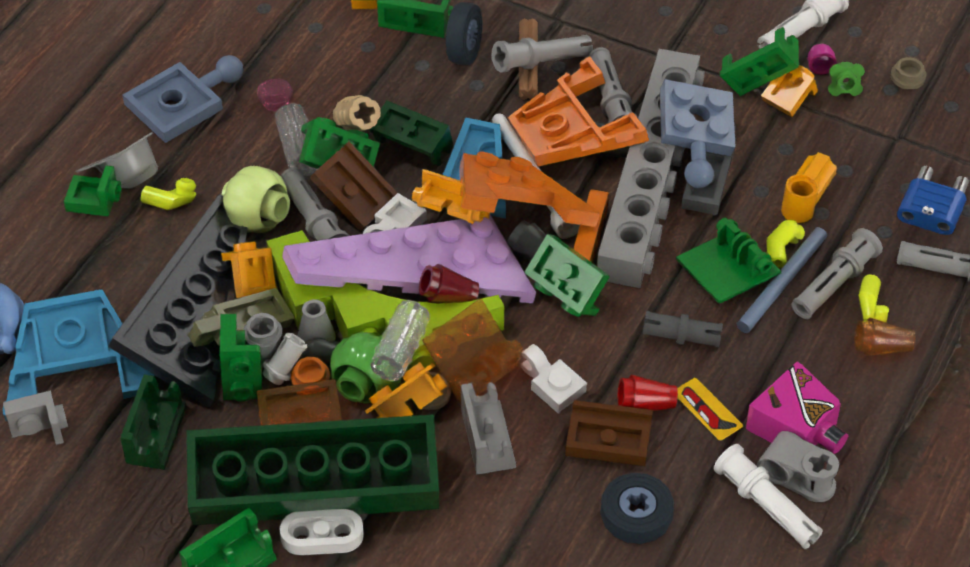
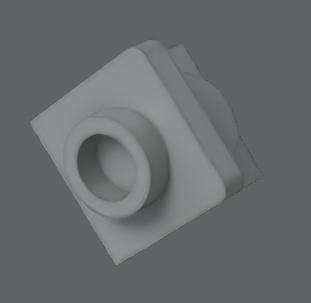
M51 390L3 402L12 438L21 435H32L41 430L52 428L56 445L64 443L61 429L68 427L63 404L54 406Z

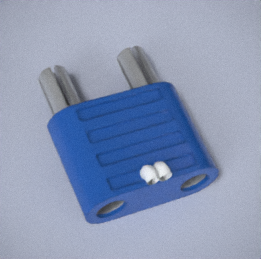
M923 166L918 177L911 180L897 211V217L904 223L939 234L950 235L953 233L967 198L964 193L969 180L964 177L961 185L962 176H959L953 188L930 181L933 169L929 166L926 173L927 166Z

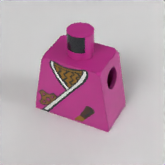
M798 361L749 405L746 429L771 443L778 433L789 431L813 445L819 443L833 454H836L842 449L848 439V434L836 426L841 406L839 399Z

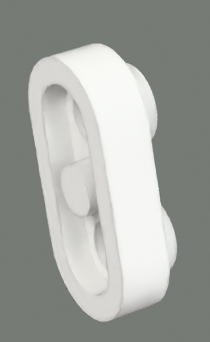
M348 509L293 512L281 522V543L288 552L295 555L347 553L355 550L362 543L364 537L363 522L357 513ZM341 533L349 534L345 537H337ZM300 535L307 536L306 539H296Z

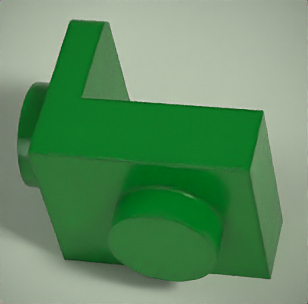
M105 166L101 178L73 175L64 200L66 212L109 216L113 203L118 202L121 196V182L116 180L114 166Z

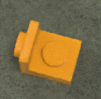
M799 65L798 68L772 80L761 97L764 102L793 117L808 94L815 96L818 92L814 79L815 76L810 70Z
M256 241L233 244L234 251L221 253L222 261L231 260L236 298L276 288L271 248H257Z

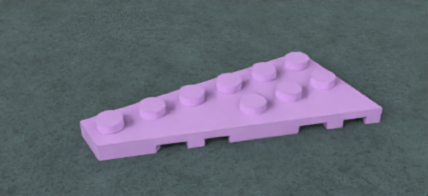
M491 215L490 219L484 217L481 222L475 221L473 224L468 223L466 220L458 219L286 245L282 255L296 284L343 287L348 282L367 284V290L382 291L384 285L402 287L403 293L420 294L419 281L425 267L441 264L472 281L478 282L479 293L485 294V298L499 295L500 298L501 295L519 297L520 302L533 303L536 291Z

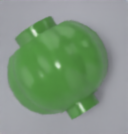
M359 332L343 339L332 351L330 360L331 377L343 397L353 402L370 404L369 398L385 386L389 385L392 391L399 387L402 378V362L399 353L389 339L368 332Z

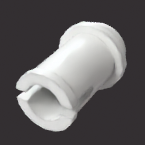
M286 333L272 358L266 359L263 363L264 370L262 373L265 378L277 385H282L284 381H289L291 379L290 371L307 348L304 340L292 333Z

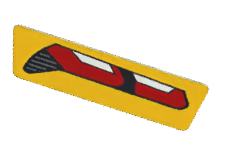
M693 378L677 388L678 399L719 441H722L743 427V424L697 378Z

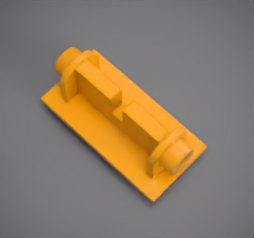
M425 169L422 170V188L416 187L412 193V201L417 202L418 207H426L439 212L446 207L448 215L466 220L471 224L475 221L481 222L484 217L490 219V212L463 209L461 207L462 196H460L462 183H460V180Z
M419 362L401 375L405 383L392 391L389 385L371 396L369 400L373 405L365 410V412L368 414L375 409L379 415L376 418L412 416L414 413L407 405V400L412 398L417 407L422 409L437 397L442 396V390L448 386L439 373L434 377L429 373V370L435 367L433 363L424 368L422 363Z

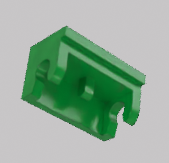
M378 0V27L444 38L453 6L450 5L451 0H442L441 5L417 0Z
M781 27L775 31V42L733 63L731 53L724 56L720 77L739 96H742L799 67L798 39L791 35L786 40L785 29Z
M250 508L245 509L179 552L182 567H266L277 560L268 530L266 529L263 532L259 530L256 515Z

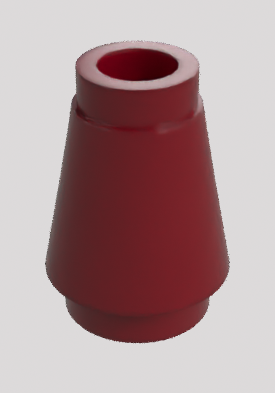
M436 264L435 266L428 265L420 277L419 293L422 296H426L427 300L432 302L473 301L478 297L479 283L441 264Z

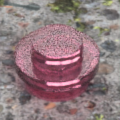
M273 78L259 85L257 96L266 109L278 111L288 106L293 92L291 85L287 81Z

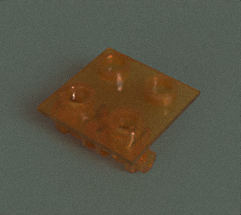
M482 298L422 339L460 405L462 384L472 383L475 394L478 396L487 389L488 383L494 384L520 364V354L523 352V347L517 340L512 342L506 341Z

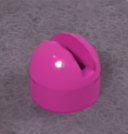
M817 44L808 53L809 69L815 74H827L830 68L837 64L835 53L829 45Z

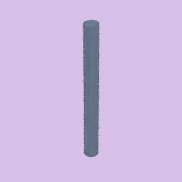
M816 227L783 266L781 274L774 277L737 322V327L743 333L751 331L827 238V233L824 229Z

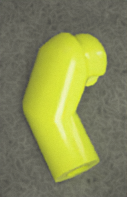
M181 178L176 181V189L170 191L147 185L142 190L141 202L165 210H172L194 200L196 184L191 179Z
M795 220L783 221L766 240L767 253L771 256V261L779 269L783 268L787 263L785 246L789 242L797 244L798 239L802 240L805 234L803 226L797 224Z
M869 274L863 278L858 295L863 320L871 326L872 323L884 326L887 322L889 308L885 305H876L881 281L877 276Z

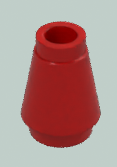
M632 374L629 378H621L619 381L617 392L618 406L653 411L676 408L678 399L676 385H669Z

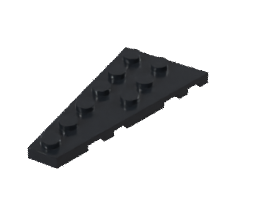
M221 194L217 196L112 337L108 346L168 384L174 381L178 384L181 392L210 408L214 401L216 380L221 367L220 345L218 346L214 340L210 344L194 347L187 334L194 326V321L201 320L203 314L210 311L213 305L234 300L235 286L231 260L222 261L221 253L234 251L233 244L244 243L248 231L247 227L238 226L230 221L223 206V196Z

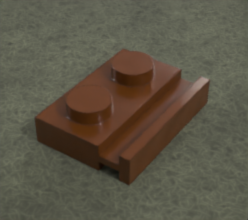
M349 141L309 177L359 231L375 218L374 215L397 194L393 187Z
M574 400L565 456L645 466L653 410Z

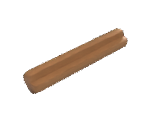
M524 18L519 22V40L531 38L538 42V22L535 19L527 20ZM538 65L533 69L519 67V97L523 100L532 99L538 95Z

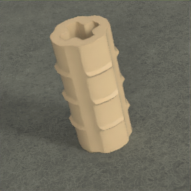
M363 95L345 97L338 101L333 110L334 121L345 130L366 131L377 124V120L381 115L378 103Z

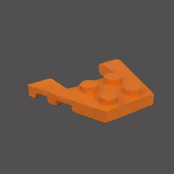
M590 56L579 63L580 69L570 76V74L565 73L557 79L558 86L545 95L540 92L508 117L510 125L537 167L649 141L646 128L633 112L602 127H598L578 101L576 96L605 84L602 71Z
M478 152L477 155L463 153L459 166L460 183H462L460 196H462L461 207L463 209L494 213L498 199L552 206L565 223L596 227L600 216L599 211L534 167L530 161L521 157H511L510 160L499 159L488 152Z

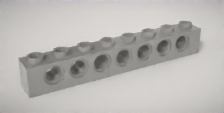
M664 49L658 50L638 117L647 130L649 141L632 145L629 148L598 252L597 267L610 276L607 282L641 288L644 274L651 275L655 252H651L652 246H659L663 225L658 224L659 219L666 220L670 198H667L666 194L667 192H674L677 172L673 171L674 166H681L684 147L661 143L660 87L664 79L703 86L705 71L699 70L700 56Z

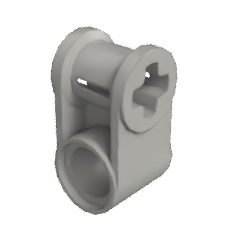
M789 431L778 433L757 463L758 467L762 466L768 471L770 482L784 486L802 495L809 501L825 502L830 500L835 494L836 481L834 477L839 470L837 457L832 452L803 440L795 433ZM824 461L827 462V468H826V470L823 469V468H824ZM811 482H814V490L811 489Z

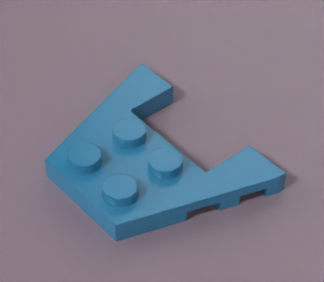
M102 289L25 303L16 343L14 366L8 381V395L4 402L38 394L37 377L105 364L117 363L124 399L136 396L144 374L154 375L108 347L112 337L123 323ZM3 405V415H4L5 421H7V417H6L5 410H4V405Z

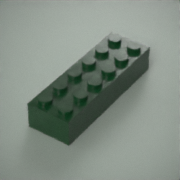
M434 414L186 430L188 510L193 525L222 524L247 508L254 512L257 521L283 520L289 514L300 511L348 509L357 514L439 509V480Z

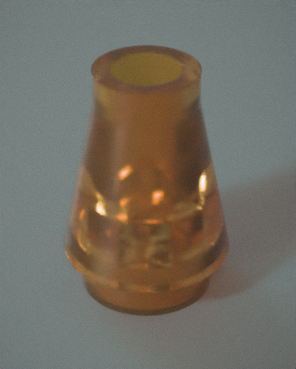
M870 317L867 321L860 320L856 326L855 348L857 351L864 352L866 356L912 352L915 346V331Z

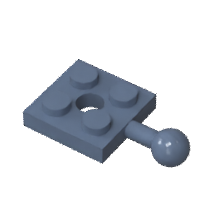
M226 55L218 60L215 70L198 79L179 62L124 93V105L160 139L167 143L223 110L222 99L210 88L222 81L226 83L238 81L243 74V64L237 57ZM169 100L179 102L173 105L165 104Z
M664 79L660 87L661 143L691 149V162L685 168V179L694 188H704L712 182L714 177L713 167L706 161V152L731 156L735 149L733 92ZM692 114L701 116L704 121L695 120Z

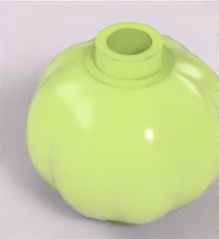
M248 166L241 169L222 189L223 206L230 221L238 226L247 227V233H264L272 230L279 222L285 219L290 208V199L282 177L275 171L261 166ZM260 217L265 218V219H268V220H266V221H261V218H260Z

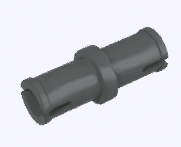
M646 310L642 335L676 339V344L684 345V342L687 341L719 348L723 323L717 324L689 319L687 314H681L680 317Z

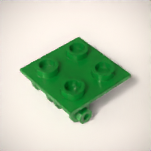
M722 218L716 225L718 230L716 238L676 256V260L719 304L781 274V270L771 261V256L767 252H763L758 247V243L751 239L747 232H741L737 222L733 219Z

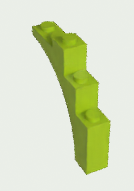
M303 230L267 240V248H271L275 279L287 306L295 317L294 322L298 330L304 303L309 300H319L324 303L329 320H335L343 339L359 332H368L389 339L400 355L402 374L419 362L422 363L424 368L432 363L434 365L438 364L439 350L454 348L461 343L480 337H489L496 332L504 330V304L499 295L466 302L429 303L408 301L383 295L373 290H367L366 287L356 283L346 282L343 287L296 284L282 255L286 245L309 242Z

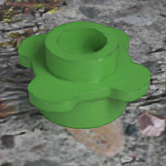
M841 62L830 68L829 72L832 82L828 86V91L832 96H838L841 93H850L852 96H857L863 91L861 76L864 75L865 70L861 64ZM849 78V81L843 82V79Z

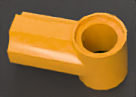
M819 152L813 156L808 155L796 175L787 179L781 212L785 219L795 220L797 223H805L813 218L816 204L837 171V166L832 163L830 156Z

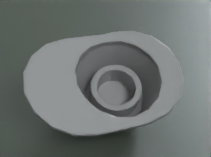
M153 132L139 139L123 151L86 165L75 172L77 173L95 166L103 174L105 166H114L116 180L121 182V188H133L140 185L158 171V165L147 140Z

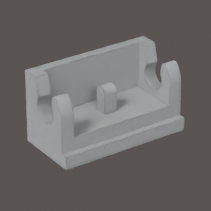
M491 382L487 385L488 392L482 396H476L472 383L461 385V411L476 475L516 468V461L501 402L498 400L496 386Z

